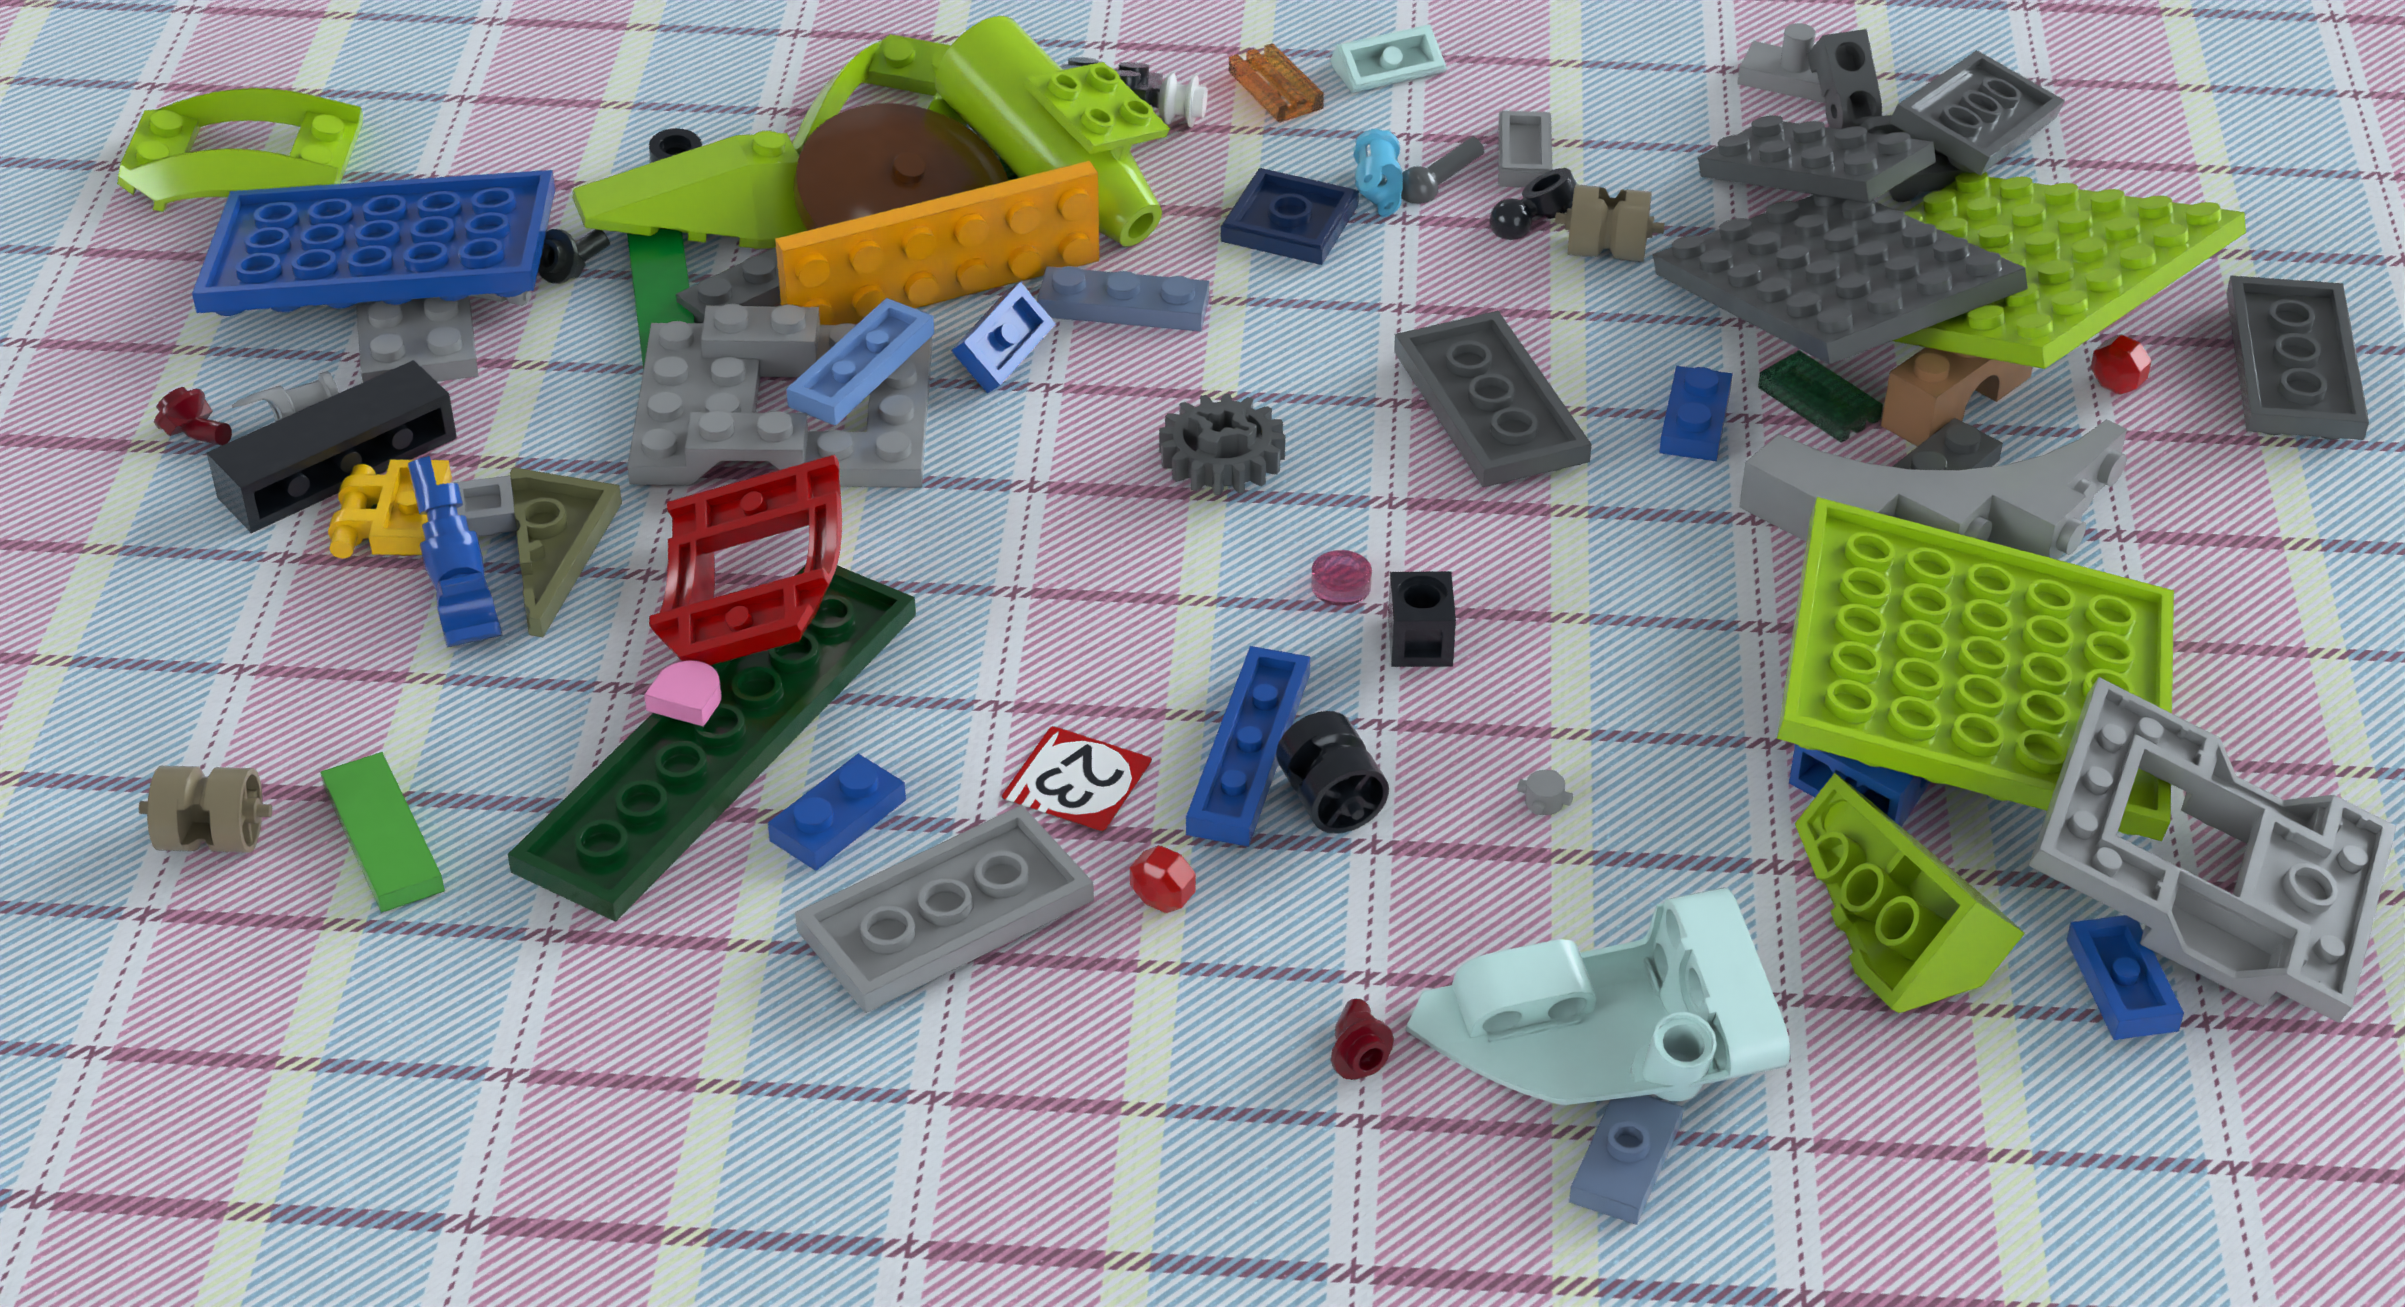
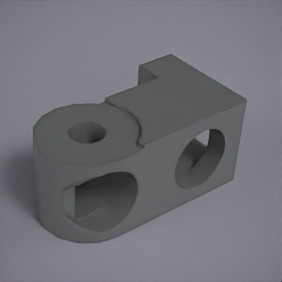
M1867 29L1823 35L1807 53L1811 73L1817 72L1822 96L1825 97V111L1829 127L1836 129L1859 127L1868 118L1882 116L1881 95Z

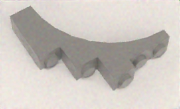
M2106 419L2080 439L2045 455L2002 466L1966 470H1912L1864 463L1819 451L1778 434L1745 462L1739 507L1806 542L1810 515L1816 498L1820 497L2058 560L2064 553L2067 555L2072 554L2081 543L2086 531V523L2081 521L2082 514L2091 504L2094 495L2105 485L2113 486L2120 478L2127 461V456L2122 453L2127 429Z

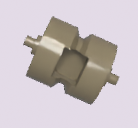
M1575 184L1572 209L1567 208V214L1556 213L1555 223L1565 224V230H1569L1568 255L1598 257L1603 249H1610L1614 259L1644 262L1647 238H1652L1653 233L1664 234L1665 223L1654 222V216H1649L1652 191L1622 189L1616 198H1611L1606 188Z
M159 766L151 780L148 801L139 802V813L147 814L149 837L156 850L197 851L201 844L206 842L212 852L251 853L258 841L262 817L272 816V805L263 804L261 781L258 772L254 768L215 767L209 776L206 777L198 766Z

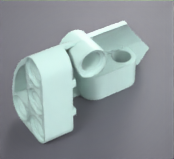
M1725 887L1665 899L1662 904L1656 905L1648 933L1638 941L1579 952L1576 943L1561 939L1475 957L1458 968L1452 985L1422 992L1405 1030L1434 1050L1481 1076L1525 1095L1560 1105L1656 1094L1658 1097L1669 1101H1684L1694 1097L1703 1084L1783 1068L1789 1064L1790 1042L1784 1019L1733 893Z

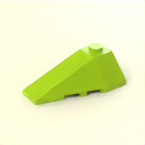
M760 131L751 135H734L574 188L572 195L584 227L590 229L651 236L657 233L660 228L688 233V241L706 243L707 234L738 237L740 238L739 247L753 249L776 247V238L808 231L799 216L795 203L794 178L799 155L788 133Z

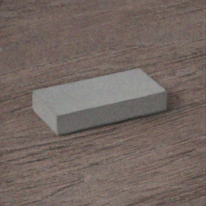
M1499 111L1498 187H1526L1537 177L1552 171L1551 113Z

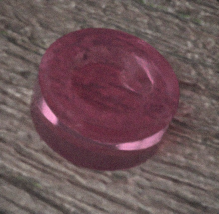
M1348 550L1330 551L1319 556L1312 565V591L1318 599L1325 603L1336 606L1353 605L1364 600L1371 591L1372 567L1369 561L1358 553Z

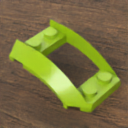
M890 34L882 41L863 49L828 81L811 104L792 142L798 155H800L809 136L826 120L839 114L849 96L861 83L932 95L934 98L927 109L941 113L967 126V123L938 94L935 87V76L938 66L951 45Z
M245 88L207 93L184 99L156 110H144L120 163L117 184L132 195H134L136 189L154 201L153 210L164 212L167 204L171 202L202 197H228L230 191L341 184L362 128V108L290 90ZM231 121H265L300 127L289 156L261 150L231 148L190 152L200 128L211 124Z

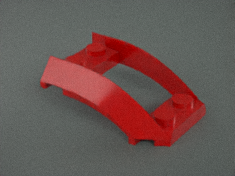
M835 454L668 501L667 511L672 517V538H668L665 595L660 613L649 616V626L681 661H700L713 665L800 641L805 629L812 622L835 573L840 555L842 505L840 468ZM809 525L808 554L804 573L714 598L715 551Z

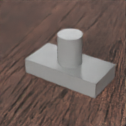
M1802 23L1788 25L1784 31L1783 47L1753 41L1739 67L1737 84L1825 103L1817 72L1811 73L1807 53L1814 46L1816 34L1814 28Z

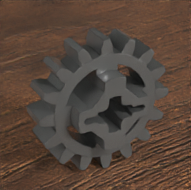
M1224 393L1220 402H1212L1207 395L1200 396V405L1196 407L1182 402L1179 404L1180 415L1167 413L1165 416V427L1159 429V453H1161L1162 467L1172 468V479L1175 482L1190 478L1191 490L1194 491L1201 489L1205 485L1212 487L1214 495H1221L1224 486H1233L1234 490L1239 494L1245 493L1246 482L1251 481L1259 486L1265 485L1266 473L1278 474L1280 472V460H1285L1286 434H1283L1282 419H1272V408L1269 406L1257 410L1253 409V398L1247 397L1240 403L1233 401L1230 394Z

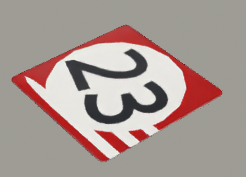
M1052 726L1002 794V799L1103 832L1107 829L1152 762V758Z

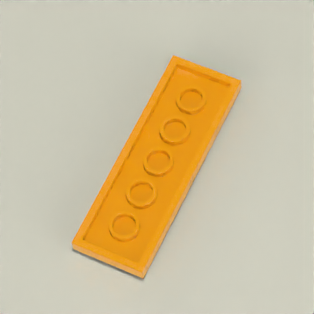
M1090 161L776 238L781 306L819 307L820 325L857 324L886 298L915 309L1044 275L1047 266L1078 267L1098 262V172Z

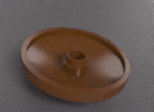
M894 103L870 104L852 108L831 117L809 136L799 155L794 178V198L797 211L807 230H812L1008 181V178L1000 160L992 149L977 134L956 120L941 113L913 105Z

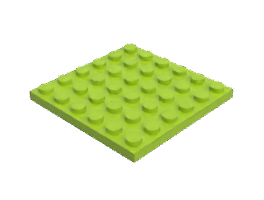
M1964 172L1955 178V182L1942 190L1925 195L1923 201L1905 211V215L1925 224H1932L1943 232L1958 238H1964L1968 243L1989 252L1998 253L2002 258L2025 267L2028 289L1893 341L2046 369L2246 233L2245 212L2221 209L2219 204L2213 202L2190 205L2172 202V199L2168 196L2140 198L2125 196L2124 192L2118 189H2106L2096 192L2078 189V186L2073 183L2045 185L2033 183V180L2029 177L2002 179L1988 177L1987 172H1984L1982 175Z
M1817 497L1810 515L1777 739L1797 744L1805 749L1821 750L1858 760L1869 766L1884 767L1922 777L1932 783L1948 784L1986 794L1996 800L2012 801L2047 811L2086 696L2099 677L2172 713L2174 590ZM2138 768L2118 831L2127 835H2139L2162 841L2171 822V784Z

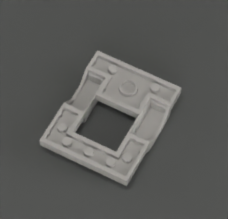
M738 304L706 306L703 324L681 321L651 323L627 466L629 484L692 485L720 461H769L781 470L835 454L839 461L841 487L922 488L933 346L932 337L870 393L866 432H845L841 430L808 431L807 413H784L781 411L756 413L760 377H800L856 325L850 323L820 325L819 307H799L796 305H782L779 307L741 306Z
M2099 677L2086 696L2028 866L2144 924L2145 929L2141 938V945L2263 1007L2277 991L2339 1023L2353 1007L2396 826L2335 795L2283 800L2237 777L2220 737ZM2138 768L2186 791L2181 808L2182 812L2247 844L2233 894L2117 836Z

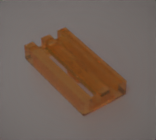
M1273 43L1264 46V55H1261L1256 49L1246 51V60H1243L1238 54L1229 56V73L1278 122L1290 120L1324 108V93ZM1257 71L1269 82V85L1256 73ZM1283 96L1291 104V106H1288V104L1281 97Z

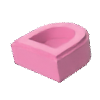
M681 661L666 667L644 694L646 711L704 727L721 701L718 673L712 666L700 661Z

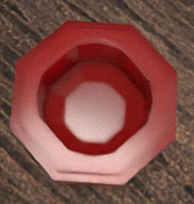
M2120 334L2105 340L2094 350L2090 369L2102 387L2121 395L2137 389L2148 379L2152 361L2140 342Z
M1158 845L1143 851L1130 866V886L1144 904L1167 914L1181 909L1196 892V874L1181 854Z

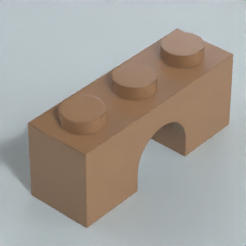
M1925 347L1890 371L1881 426L1918 447L1952 419L1957 418L1963 422L1967 403L1975 390L1997 402L2031 378L2033 367Z

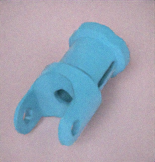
M1370 129L1364 131L1356 138V145L1353 148V157L1358 164L1355 170V185L1365 198L1377 205L1378 214L1381 217H1388L1399 209L1402 202L1403 175L1401 166L1397 162L1400 153V143L1397 137L1390 131ZM1368 145H1370L1371 156L1369 157L1367 148Z

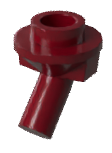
M179 387L165 395L156 406L159 413L154 419V424L158 429L164 430L169 436L184 432L192 439L221 446L229 443L231 440L232 429L229 424L208 419L213 411L205 400V394L201 389L196 388L187 391L185 387Z
M1356 998L1348 1001L1335 1025L1337 1041L1331 1054L1333 1069L1344 1079L1356 1080L1378 1072L1385 1065L1392 1051L1394 1037L1391 1029L1384 1022L1377 1020L1371 1015L1370 1006L1362 999Z

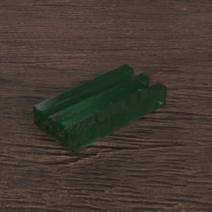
M1800 350L1760 372L1759 389L1841 443L1849 439L1850 430L1855 433L1863 431L1866 426V420L1871 424L1881 420L1882 403Z

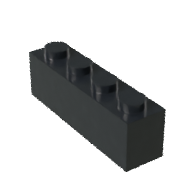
M412 360L207 452V457L217 498L250 533H253L338 494L343 480L351 475L353 467L357 464L371 466L375 471V475H379L387 471L390 460L414 459L457 439L449 393L420 365Z

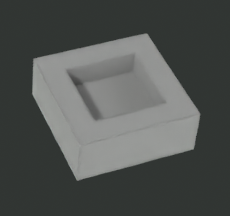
M510 475L454 482L459 484L463 505L457 508L458 515L466 516L469 531L477 532V536H492L498 533L517 531Z

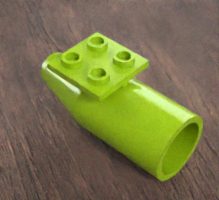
M994 16L984 19L967 29L954 41L938 66L935 76L936 90L948 105L1019 178L1090 161L1098 172L1099 232L1125 247H1130L1140 243L1154 231L1160 222L1162 209L1130 149L1133 144L1166 137L1170 128L1153 112L1152 107L1147 102L1140 99L1120 79L1119 74L1113 68L1107 66L1104 62L1063 70L1012 18L1007 16Z

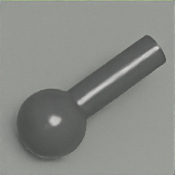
M1472 136L1428 168L1414 166L1406 169L1402 173L1403 189L1401 199L1416 204L1427 203L1435 199L1440 184L1484 154L1485 151L1482 143Z

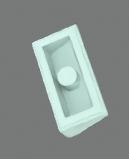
M1430 24L1338 44L1330 59L1333 69L1352 93L1439 74L1447 70Z

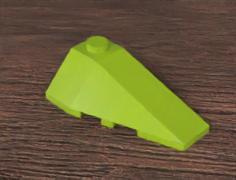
M1836 773L1832 775L1795 822L1816 878L1825 883L1835 907L1830 911L1835 925L1845 932L1853 951L1848 957L1855 974L1897 1013L1915 1009L1983 986L2025 934L1986 897Z

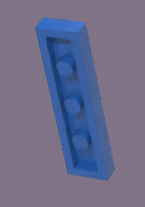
M1254 646L1249 647L1187 812L1186 835L1246 847L1250 846L1278 767L1276 758L1278 743L1283 734L1293 724L1310 676V656Z

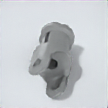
M329 371L318 375V380L287 390L280 385L250 394L235 402L232 408L266 400L274 413L276 422L339 394L332 375Z

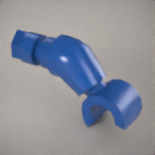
M430 456L409 462L408 468L419 514L427 515L428 522L422 525L425 541L419 545L425 570L437 591V610L446 646L453 647L503 636L493 597L485 580L483 556L477 532L469 531L465 515H458L457 508L463 505L459 484L446 483L437 485Z

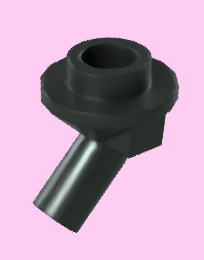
M598 229L593 230L576 242L565 230L546 231L538 272L549 283L561 284L571 278H579L586 266L584 262L610 246V241L603 230Z

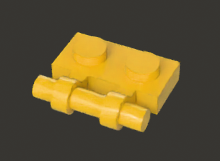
M390 460L386 475H375L374 469L366 464H357L353 467L351 475L343 480L340 487L338 500L341 504V509L333 514L328 528V535L331 539L329 550L335 557L349 558L352 556L355 546L361 544L363 539H369L372 555H422L419 545L425 541L422 525L428 522L427 515H420L408 468V463L414 460ZM431 460L436 484L451 483L452 475L449 460ZM373 504H377L376 509H371Z

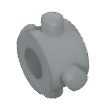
M1555 770L1535 771L1529 775L1527 781L1520 779L1517 786L1518 792L1526 794L1525 804L1535 815L1555 814L1562 809L1563 804L1570 806L1573 800V793L1565 791V780Z

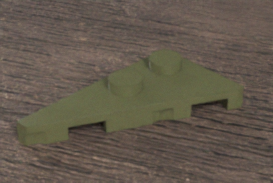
M513 467L510 472L513 490L514 515L517 527L516 533L528 633L531 636L543 638L622 504L620 485Z

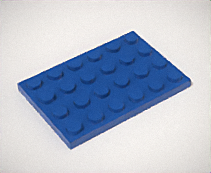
M542 170L230 191L192 292L196 313L215 312L221 316H232L240 314L245 310L271 308L276 312H290L302 306L328 305L331 308L340 309L351 307L360 302L383 301L386 304L399 305L420 298L439 297L445 301H457L469 295L496 294L500 297H514L525 291H534L555 194L553 171Z

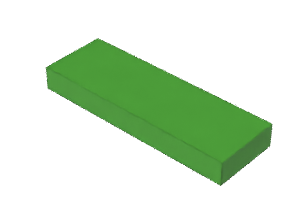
M383 752L320 771L326 794L381 913L445 892L442 875Z

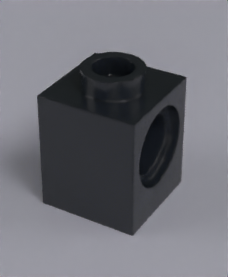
M1452 571L1390 572L1388 626L1391 667H1453L1456 616Z

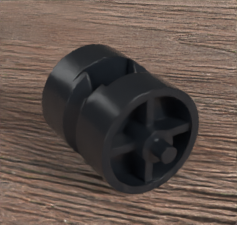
M1321 711L1310 714L1294 723L1281 737L1276 750L1277 762L1293 789L1298 793L1300 801L1317 828L1333 834L1349 832L1365 825L1382 810L1389 795L1388 782L1371 754L1366 750L1365 744L1350 720L1345 715L1335 711Z

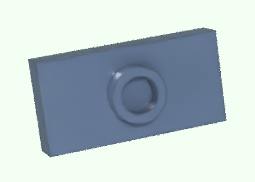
M1648 1095L1611 1099L1572 1182L1569 1203L1637 1225L1682 1123L1684 1107Z

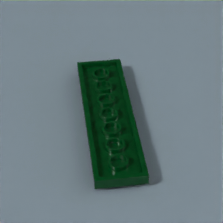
M804 565L795 575L804 573L806 565ZM837 565L818 611L812 622L805 629L800 641L710 665L719 676L721 701L704 727L652 713L508 853L511 873L616 922L916 616L915 597Z

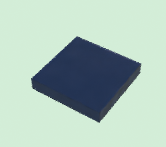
M1259 168L1221 225V242L1322 265L1356 211L1359 191Z

